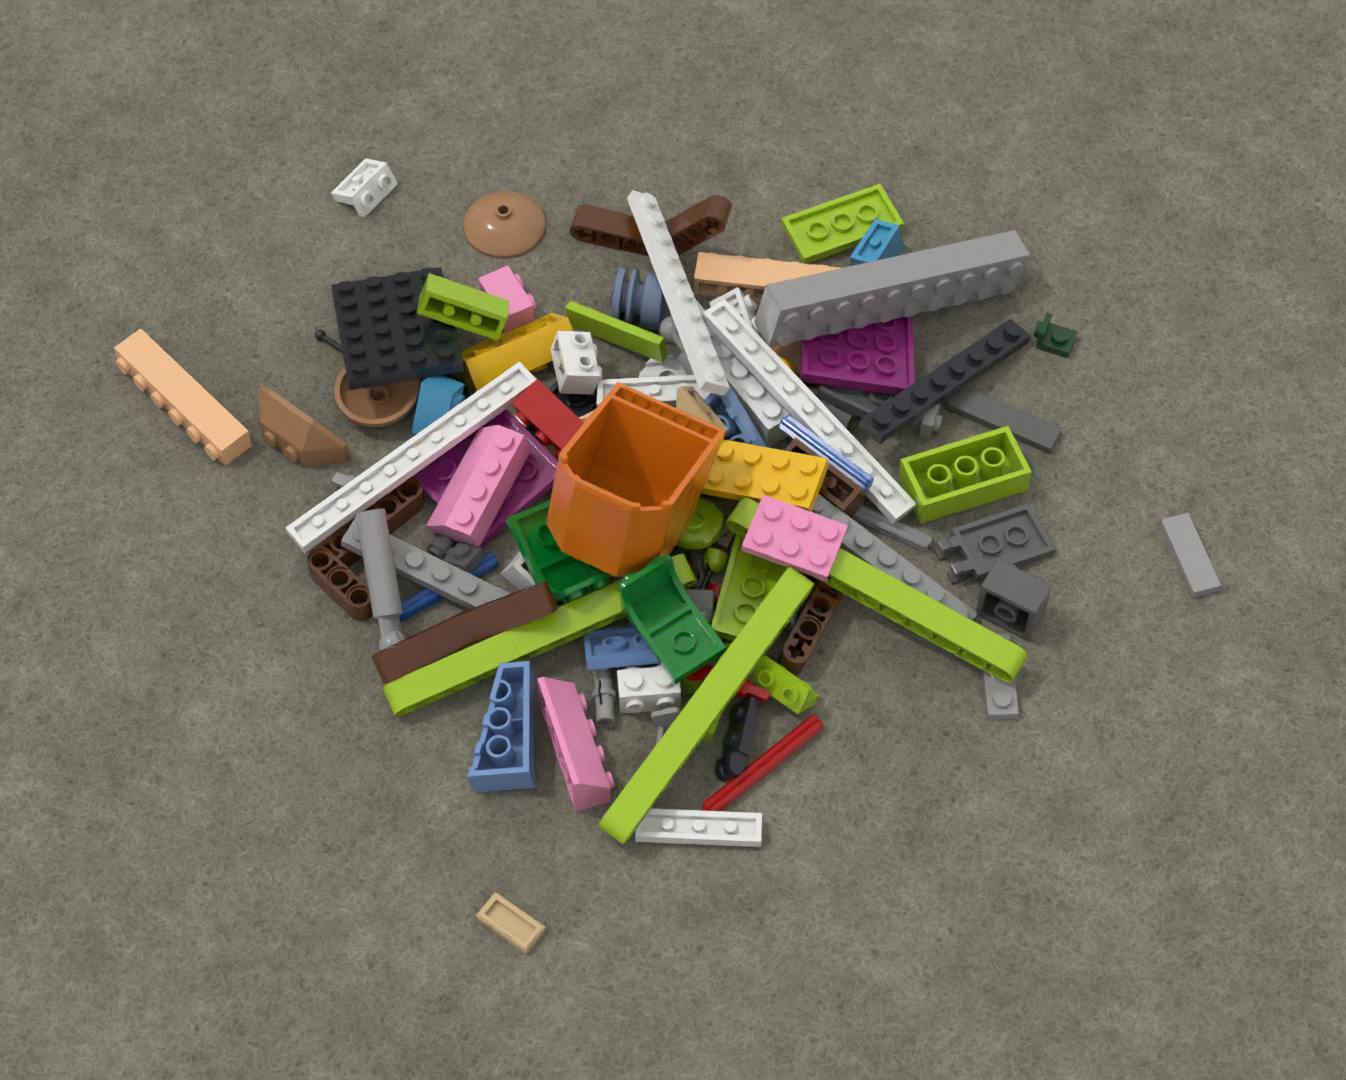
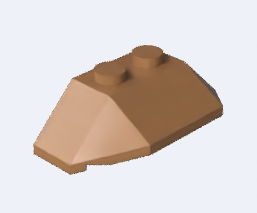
M263 384L258 387L259 419L262 438L269 446L279 447L292 462L298 461L305 467L347 463L350 460L348 444L337 438L324 426Z

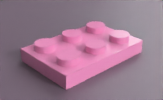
M763 495L742 544L741 551L785 567H792L796 571L827 582L848 525Z

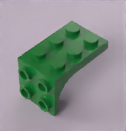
M549 500L506 519V522L535 584L547 581L558 607L610 584L609 577L613 575L605 573L588 563L576 560L561 551L546 524L550 506Z
M669 554L652 559L644 569L637 573H630L621 580L618 585L623 613L675 684L726 652L727 648L683 588L675 572L673 559Z

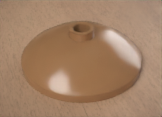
M498 191L479 198L469 207L464 217L463 227L467 241L475 250L492 258L508 259L524 255L535 248L543 238L546 222L543 210L532 198L514 191Z
M344 366L335 382V400L339 410L350 421L367 427L387 426L403 419L415 407L420 392V379L349 390Z

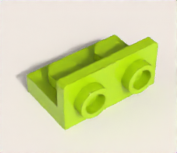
M767 656L761 658L750 679L758 687L768 690L772 697L797 714L813 706L819 697V694L812 690L808 683L800 680L787 671L785 667L777 664Z

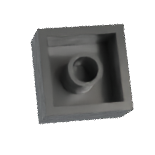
M997 559L981 585L976 609L977 616L1029 642L1045 616L1052 585L1046 583L1041 577L1032 576L1021 571L1012 563H1005Z

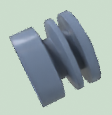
M619 267L611 290V317L622 321L623 315L626 314V323L633 325L635 316L638 315L640 316L642 329L660 330V324L664 320L666 300L655 271L649 270L645 282H640L638 268L633 269L631 278L628 280V268Z

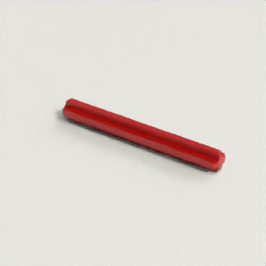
M810 715L747 766L741 775L732 778L702 803L703 811L724 810L823 729L822 721L816 715Z

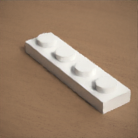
M695 375L606 379L598 381L597 406L617 382L671 406H676L677 389L680 386L694 387L704 400L711 392L699 389Z
M651 809L635 831V842L761 847L762 813Z

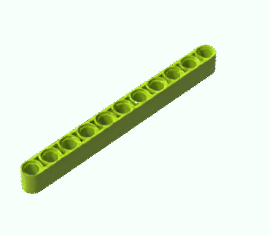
M741 498L725 522L726 526L733 533L745 539L759 503L749 498ZM841 548L827 582L820 580L1001 681L1012 683L1028 657L1026 651L1018 645Z
M679 554L671 557L675 572L683 588L686 590L696 584L697 580L685 555ZM621 580L558 607L557 611L506 630L389 682L383 687V692L394 716L400 717L496 675L499 663L530 660L626 617L621 608L618 585Z
M788 567L598 824L600 829L623 845L629 840L752 673L761 658L766 654L813 589L814 582L792 567Z

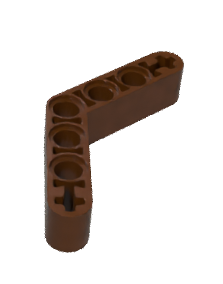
M720 195L710 196L665 221L678 256L725 230L732 209V203L729 199ZM584 204L578 206L569 230L572 237L583 242L649 256L634 216Z
M804 574L805 577L815 583L812 589L814 592L786 640L777 661L778 664L785 667L794 676L803 670L843 596L842 592L830 589L827 584L807 574ZM814 608H820L824 613H819ZM801 631L809 632L812 637L803 635ZM795 649L800 651L796 659L791 657Z
M543 581L456 614L374 653L371 657L383 684H386L471 643L539 619L557 611L559 608L547 581Z

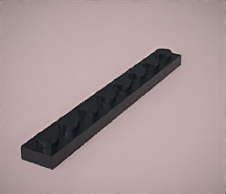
M1009 319L861 418L859 427L881 444L1029 342L1031 335L1012 319Z

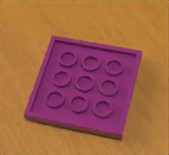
M913 316L900 317L885 323L878 322L862 328H852L837 334L830 333L817 336L811 340H800V380L894 395L899 394L915 383Z
M507 409L482 427L500 425L525 435L531 452L480 545L482 548L508 526L506 519L527 510L553 487L558 462ZM478 429L412 476L420 480L423 491L436 505H438Z

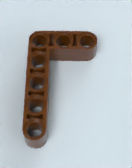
M410 477L364 511L385 509L386 513L393 512L386 514L389 534L391 535L424 507L425 500L422 483L417 478ZM354 517L308 553L306 559L313 582L351 618L356 621H366L373 616L368 586L349 569L362 556L348 549L340 550L342 548L341 540L354 521ZM323 564L326 565V566L321 567V568H318V567H317V566L323 565ZM339 583H346L343 586H336ZM360 601H364V602H365L364 604H361V605H357V604H356L357 602H360Z

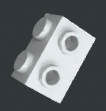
M557 331L550 350L560 394L593 395L598 381L602 379V368L597 364V347L592 342L590 332Z
M661 664L652 668L633 666L627 667L624 670H617L620 714L659 711L669 707L681 709L680 682L675 684Z

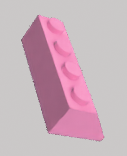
M500 425L479 428L430 517L426 528L458 542L480 547L531 452L525 435Z
M547 677L537 678L540 708L575 812L611 802V790L615 789L614 781L610 771H604L602 763H606L602 746L595 745L593 737L597 735L593 720L586 719L584 711L588 709L584 694H578L575 684L572 682Z

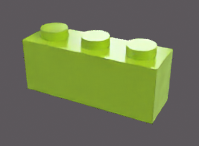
M429 273L419 296L417 314L498 341L508 319L509 300Z

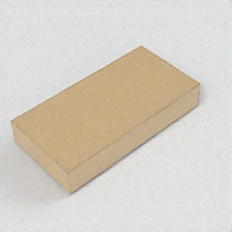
M497 892L491 896L476 914V920L526 955L546 932L545 926Z

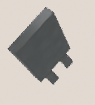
M1030 503L952 528L950 538H943L937 541L936 544L939 548L934 550L939 561L950 558L959 551L964 561L951 564L950 569L952 572L947 574L951 583L956 584L965 580L970 575L973 576L976 582L985 579L997 559L1021 567L1054 555L1056 548Z

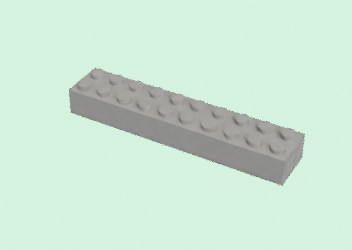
M1013 230L767 284L754 322L769 347L785 346L791 342L804 339L811 340L817 336L830 333L837 334L852 328H862L878 322L885 323L892 319L905 316L911 317L918 313L936 311L953 305L959 306L966 302L984 300L1000 294L1007 295L1015 291L1030 254L1016 231Z

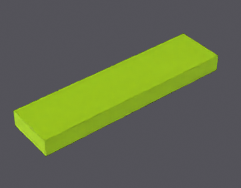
M570 301L565 307L570 324L576 329L590 332L591 335L661 363L668 357L665 340L662 336L573 301Z

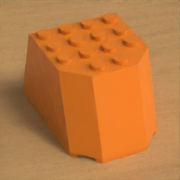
M617 382L559 453L546 524L561 551L576 560L588 563L616 577H623L633 572L637 573L644 569L652 559L670 554L689 526L726 430Z

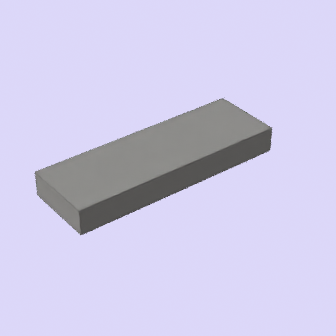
M1189 512L1161 519L1160 527L1192 598L1220 591L1222 585Z

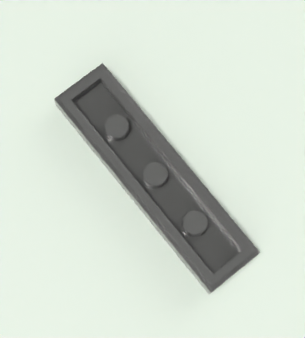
M967 386L951 395L945 407L948 411L992 430L1009 426L1015 440L1047 454L1051 453L1062 432V427Z

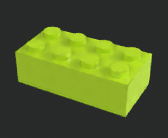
M1005 426L900 459L898 479L903 490L917 503L914 512L919 523L923 524L1028 491L1032 471L1009 426Z

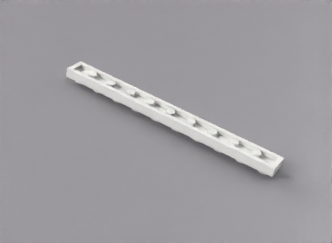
M632 190L627 197L628 203L699 389L724 396L730 389L657 200L649 193H640Z
M725 299L703 312L702 318L707 326L794 419L874 478L872 486L864 491V493L892 524L914 510L917 503Z
M519 361L285 527L287 534L304 553L356 517V513L366 510L510 407L536 378Z

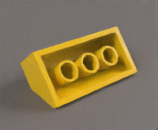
M550 313L502 333L498 341L490 338L460 351L464 371L460 373L470 390L477 392L519 361L528 371L538 372L547 368V363L553 361L550 349L557 331H573L569 318Z

